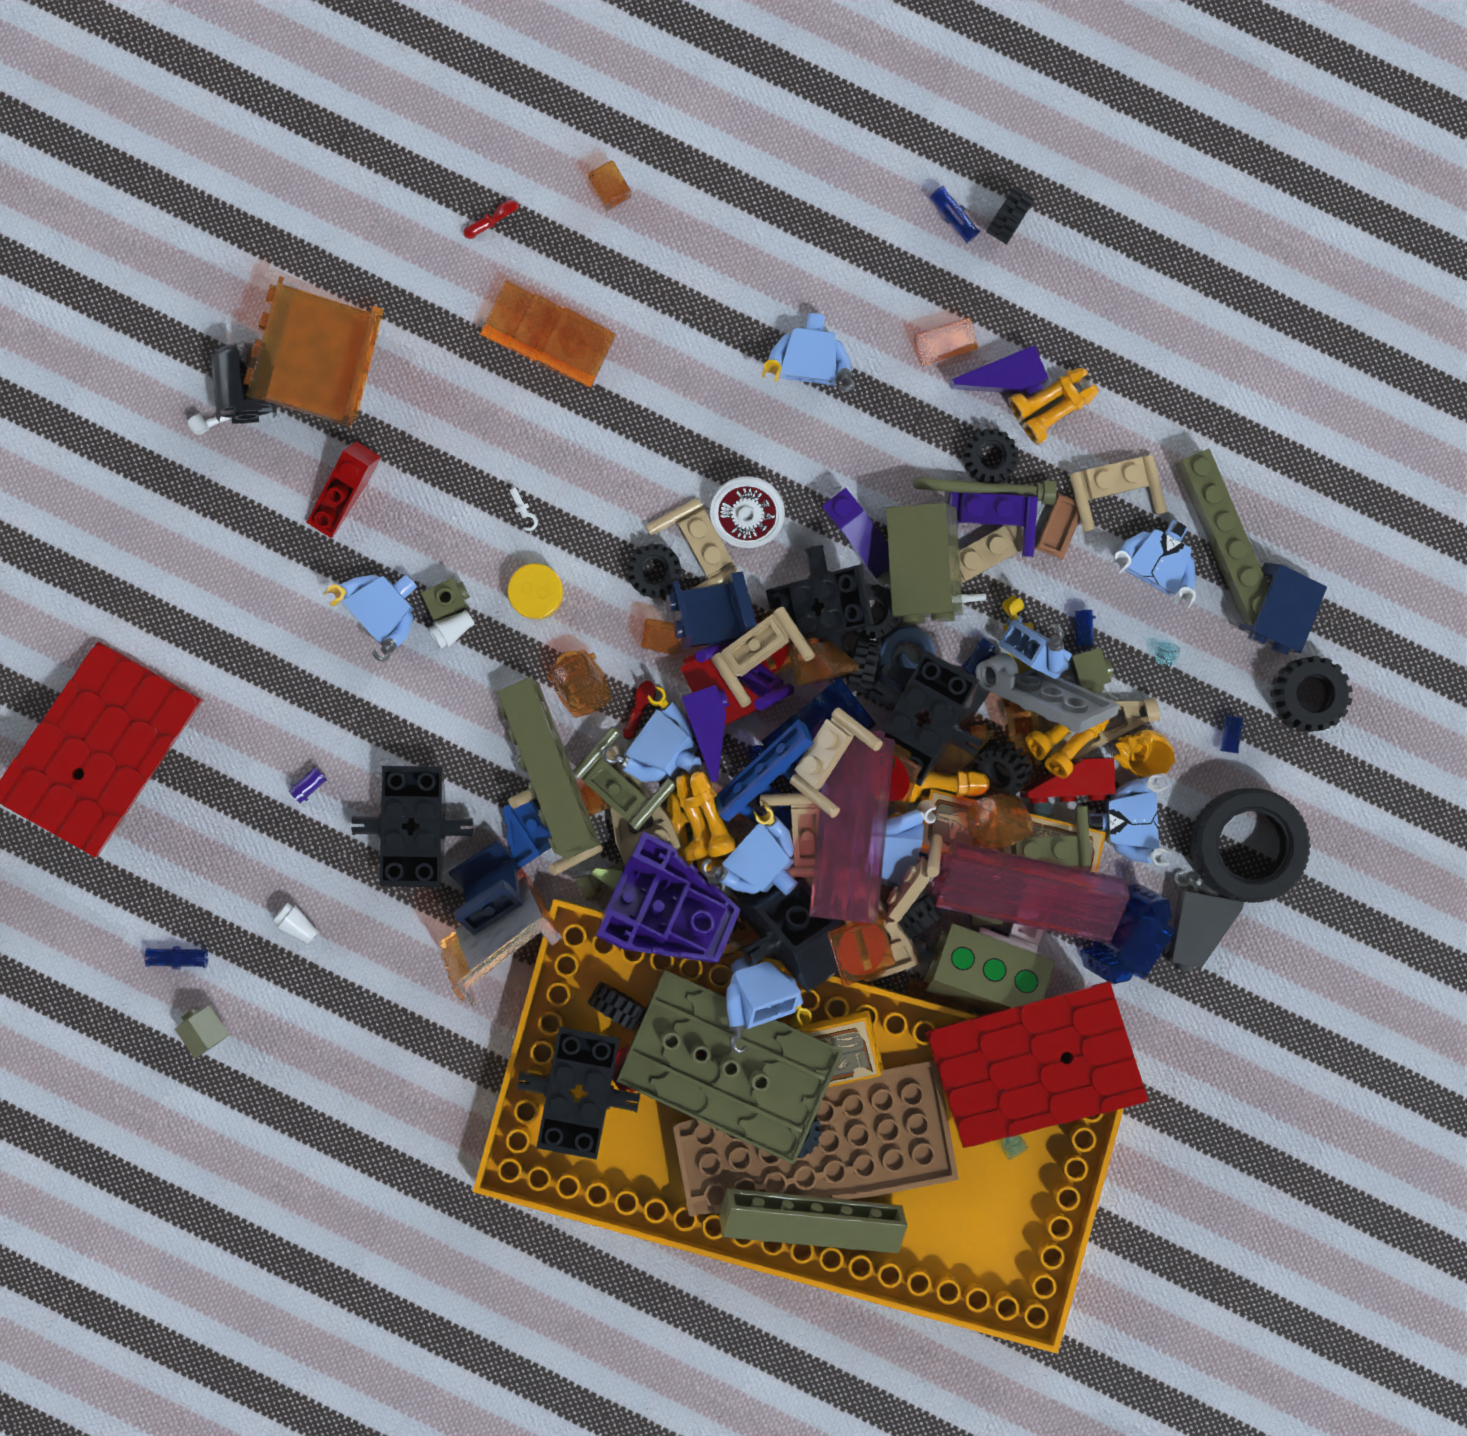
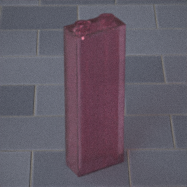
M868 730L883 742L878 751L872 750L854 735V738L822 786L821 793L838 806L840 812L836 817L831 818L820 808L809 914L811 917L877 923L895 739L885 738V732Z
M951 841L948 852L942 853L939 868L941 870L940 874L933 878L931 884V894H935L936 907L1108 944L1112 940L1129 899L1127 882L1124 878Z

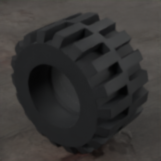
M1311 656L1287 663L1286 667L1281 668L1278 671L1279 676L1274 678L1272 682L1275 685L1274 690H1270V697H1274V702L1271 705L1273 709H1277L1278 714L1276 716L1279 720L1286 721V726L1296 728L1297 731L1301 732L1322 731L1341 722L1339 719L1345 717L1348 713V710H1346L1347 705L1352 703L1353 698H1349V693L1353 692L1352 686H1348L1346 682L1350 678L1347 673L1342 674V667L1339 664H1332V660L1328 658L1322 659L1320 656ZM1305 677L1318 679L1326 692L1325 702L1316 712L1306 711L1297 700L1296 691L1298 684Z

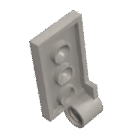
M1001 653L982 661L976 667V678L980 680L979 684L984 689L1020 705L1025 710L1038 713L1048 721L1057 722L1072 732H1084L1118 715V703L1060 677L1054 679L1035 669H1030L1018 675L1017 664L1013 657L1007 653Z

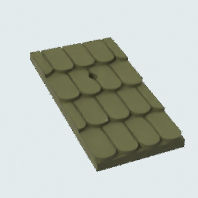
M663 968L615 1081L787 1162L795 1164L843 1054V1050L775 1019L749 1029L745 1027V1030H742V1038H739L735 1045L738 1050L742 1049L745 1045L747 1049L743 1053H736L730 1046L734 1031H730L726 996ZM698 1050H704L701 1056H695Z

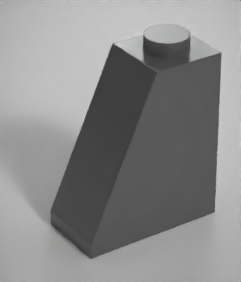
M1180 890L1167 961L1175 963V969L1192 972L1193 966L1202 968L1242 911L1244 902Z

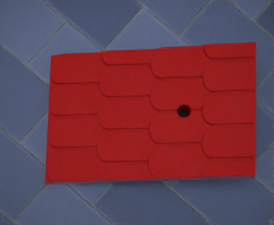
M97 641L72 679L68 681L42 722L36 727L18 756L14 758L0 779V804L95 858L98 857L203 700Z
M1110 981L925 1031L963 1148L1017 1136L1149 1101ZM1068 1052V1056L1061 1061V1055Z

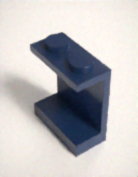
M1264 562L1262 572L1264 576L1272 579L1254 625L1240 623L1238 629L1248 633V639L1263 645L1265 642L1271 644V650L1279 654L1288 655L1289 651L1302 653L1327 586L1282 564Z
M743 571L731 573L728 584L681 591L679 581L673 582L670 594H667L668 609L670 612L674 611L676 619L673 623L675 637L681 639L683 649L734 641L757 625Z
M498 841L490 844L449 871V876L464 889L466 902L454 911L455 919L473 936L523 905L515 859Z

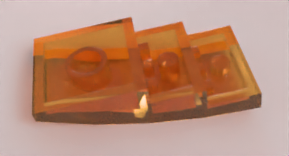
M506 280L479 335L565 377L592 387L616 333L566 307H560L536 293L532 294Z

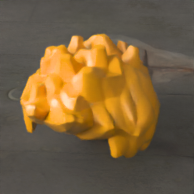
M1145 729L1131 735H1126L1123 738L1120 737L1118 739L1119 742L1115 743L1119 753L1113 755V758L1119 762L1120 766L1130 769V772L1139 778H1150L1158 773L1166 774L1176 761L1172 744L1161 732Z

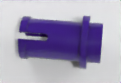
M314 766L296 784L292 783V788L288 791L301 804L304 800L307 802L309 800L308 796L326 782L327 778Z

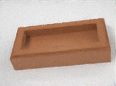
M1059 493L1056 495L1055 503L1052 505L1035 546L1036 550L1060 560L1064 559L1080 520L1076 500Z

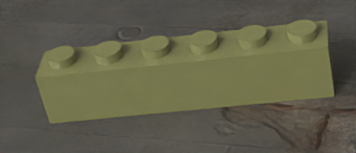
M1208 448L1182 459L1176 466L1243 624L1254 625L1269 587L1211 450Z
M528 677L498 691L501 699L498 702L499 709L504 718H508L511 726L508 729L509 736L512 742L518 745L521 755L518 756V760L522 769L528 772L531 782L528 783V787L532 796L539 801L541 807L538 810L539 817L544 826L549 828L551 837L548 840L553 852L569 859L600 845L540 683Z
M728 1188L719 1214L722 1237L899 1253L908 1226L902 1205Z

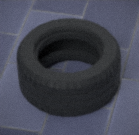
M1242 788L1224 792L1207 803L1205 808L1196 817L1197 820L1194 821L1189 847H1191V860L1194 862L1193 866L1205 884L1219 895L1248 903L1270 901V899L1284 895V892H1288L1290 888L1294 887L1295 883L1304 874V869L1306 870V864L1309 861L1308 856L1310 855L1309 848H1311V844H1309V830L1306 828L1307 824L1304 822L1303 816L1299 814L1298 809L1283 796L1277 795V793L1257 788ZM1246 811H1253L1265 816L1275 826L1279 836V854L1275 864L1265 874L1255 878H1242L1234 875L1224 865L1219 853V838L1224 826L1234 816Z

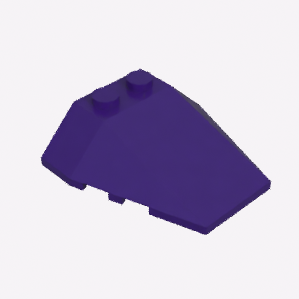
M643 831L601 917L596 936L624 950L718 963L741 909L714 884L710 885L697 873L699 870L692 864H687L677 854V850L671 844Z

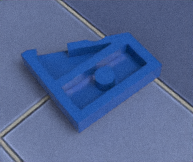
M536 799L515 809L510 804L503 808L504 821L508 829L506 833L507 843L510 845L511 855L515 859L517 871L551 848L548 840L551 834L548 826H544L539 817L538 810L540 808Z

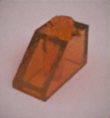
M818 638L806 640L815 653L814 658L809 661L803 659L797 648L789 651L797 686L824 682L860 670L859 664L832 642L819 643Z

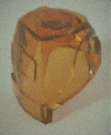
M583 649L563 652L556 662L551 664V674L547 675L549 681H553L559 699L574 718L591 714L612 700V694L605 674L595 662L597 658L595 653L588 654Z
M997 794L984 797L972 802L966 812L968 832L978 840L980 845L990 850L1011 846L1028 836L1032 837L1035 835L1030 813L1022 801L1014 795Z

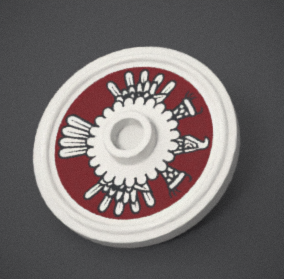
M748 476L734 478L723 484L715 493L710 508L711 522L718 535L729 544L741 548H755L770 542L780 532L785 517L784 502L779 492L770 483Z

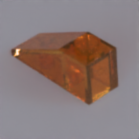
M1002 698L1006 744L1008 745L1010 742L1015 743L1014 749L1016 750L1021 747L1024 750L1021 755H1028L1029 757L1026 764H1031L1032 769L1029 771L1031 772V777L1020 789L1022 790L1042 778L1041 760L1034 757L1025 741V738L1031 732L1039 731L1038 713L1025 710L1020 705Z

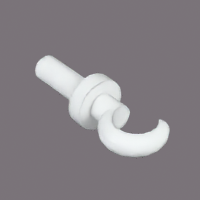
M516 487L510 489L509 491L517 506L514 509L515 512H520L522 518L531 517L534 520L533 527H524V530H534L538 525L537 517L532 513H528L527 508H529L528 503H523Z
M1179 870L1175 874L1174 879L1179 887L1192 886L1194 887V892L1201 890L1217 897L1218 893L1206 884H1203L1201 878H1198V880L1190 878L1187 883H1181L1178 880V875L1184 871Z

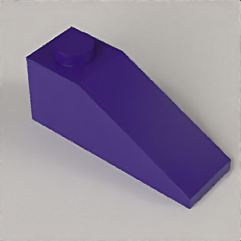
M1034 345L955 377L951 380L950 386L951 389L1011 394L1026 391V394L1030 395L1043 389L1042 384L1048 380V375Z
M845 487L822 505L821 510L875 579H877L890 569L888 543L860 504Z
M716 685L682 697L712 783L718 781L726 719L724 708L730 706L724 689L718 691Z

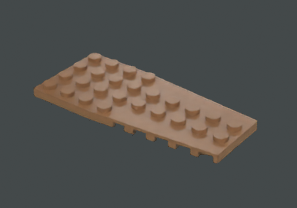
M935 1060L883 1069L882 1075L879 1077L828 1087L816 1113V1117L821 1124L820 1130L822 1131L818 1140L819 1144L813 1148L811 1154L808 1153L803 1158H797L795 1164L787 1162L697 1119L674 1124L673 1133L689 1216L720 1213L727 1188L847 1200L873 1197L959 1180L942 1085Z

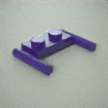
M949 492L948 504L957 509V525L964 523L1024 527L1022 557H1034L1038 497Z
M736 640L712 644L701 649L695 654L696 660L701 663L709 660L715 654L721 653L722 650ZM762 663L742 677L737 676L749 686L752 692L762 696L754 702L757 710H763L794 693V686L792 684H784L782 679L772 673Z

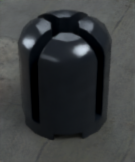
M255 343L243 344L242 357L247 400H243L237 344H227L213 353L211 367L218 422H220L221 417L232 418V424L259 422V416L272 413L273 418L277 415L276 404L265 400L272 377L270 354L264 347Z

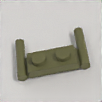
M611 726L575 767L573 773L581 778L638 831L676 788V783L668 777L648 800L615 767L606 763L601 757L604 748L611 746L621 734L616 728Z
M1087 806L1075 807L1077 837L1051 836L1011 839L1010 809H998L1001 870L1091 867Z

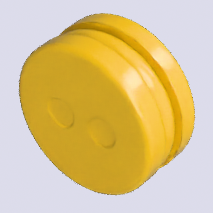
M532 563L524 565L514 572L509 580L507 593L510 604L520 615L532 620H541L550 617L560 608L564 598V587L560 577L553 569L543 564Z

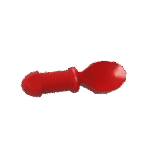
M515 200L503 202L496 208L492 216L489 217L486 214L484 218L465 227L464 237L474 239L490 227H495V223L519 208L518 202Z
M651 680L642 682L636 691V706L631 708L632 712L626 727L623 728V736L627 740L633 739L637 734L636 731L641 718L645 715L643 709L650 704L648 695L652 700L656 696V686Z

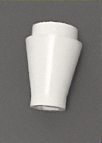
M463 610L460 613L433 622V626L428 628V631L440 649L445 646L449 648L463 633L475 624L469 613Z
M288 902L272 920L278 925L277 929L302 940L306 944L319 931L309 922L296 905L292 906Z

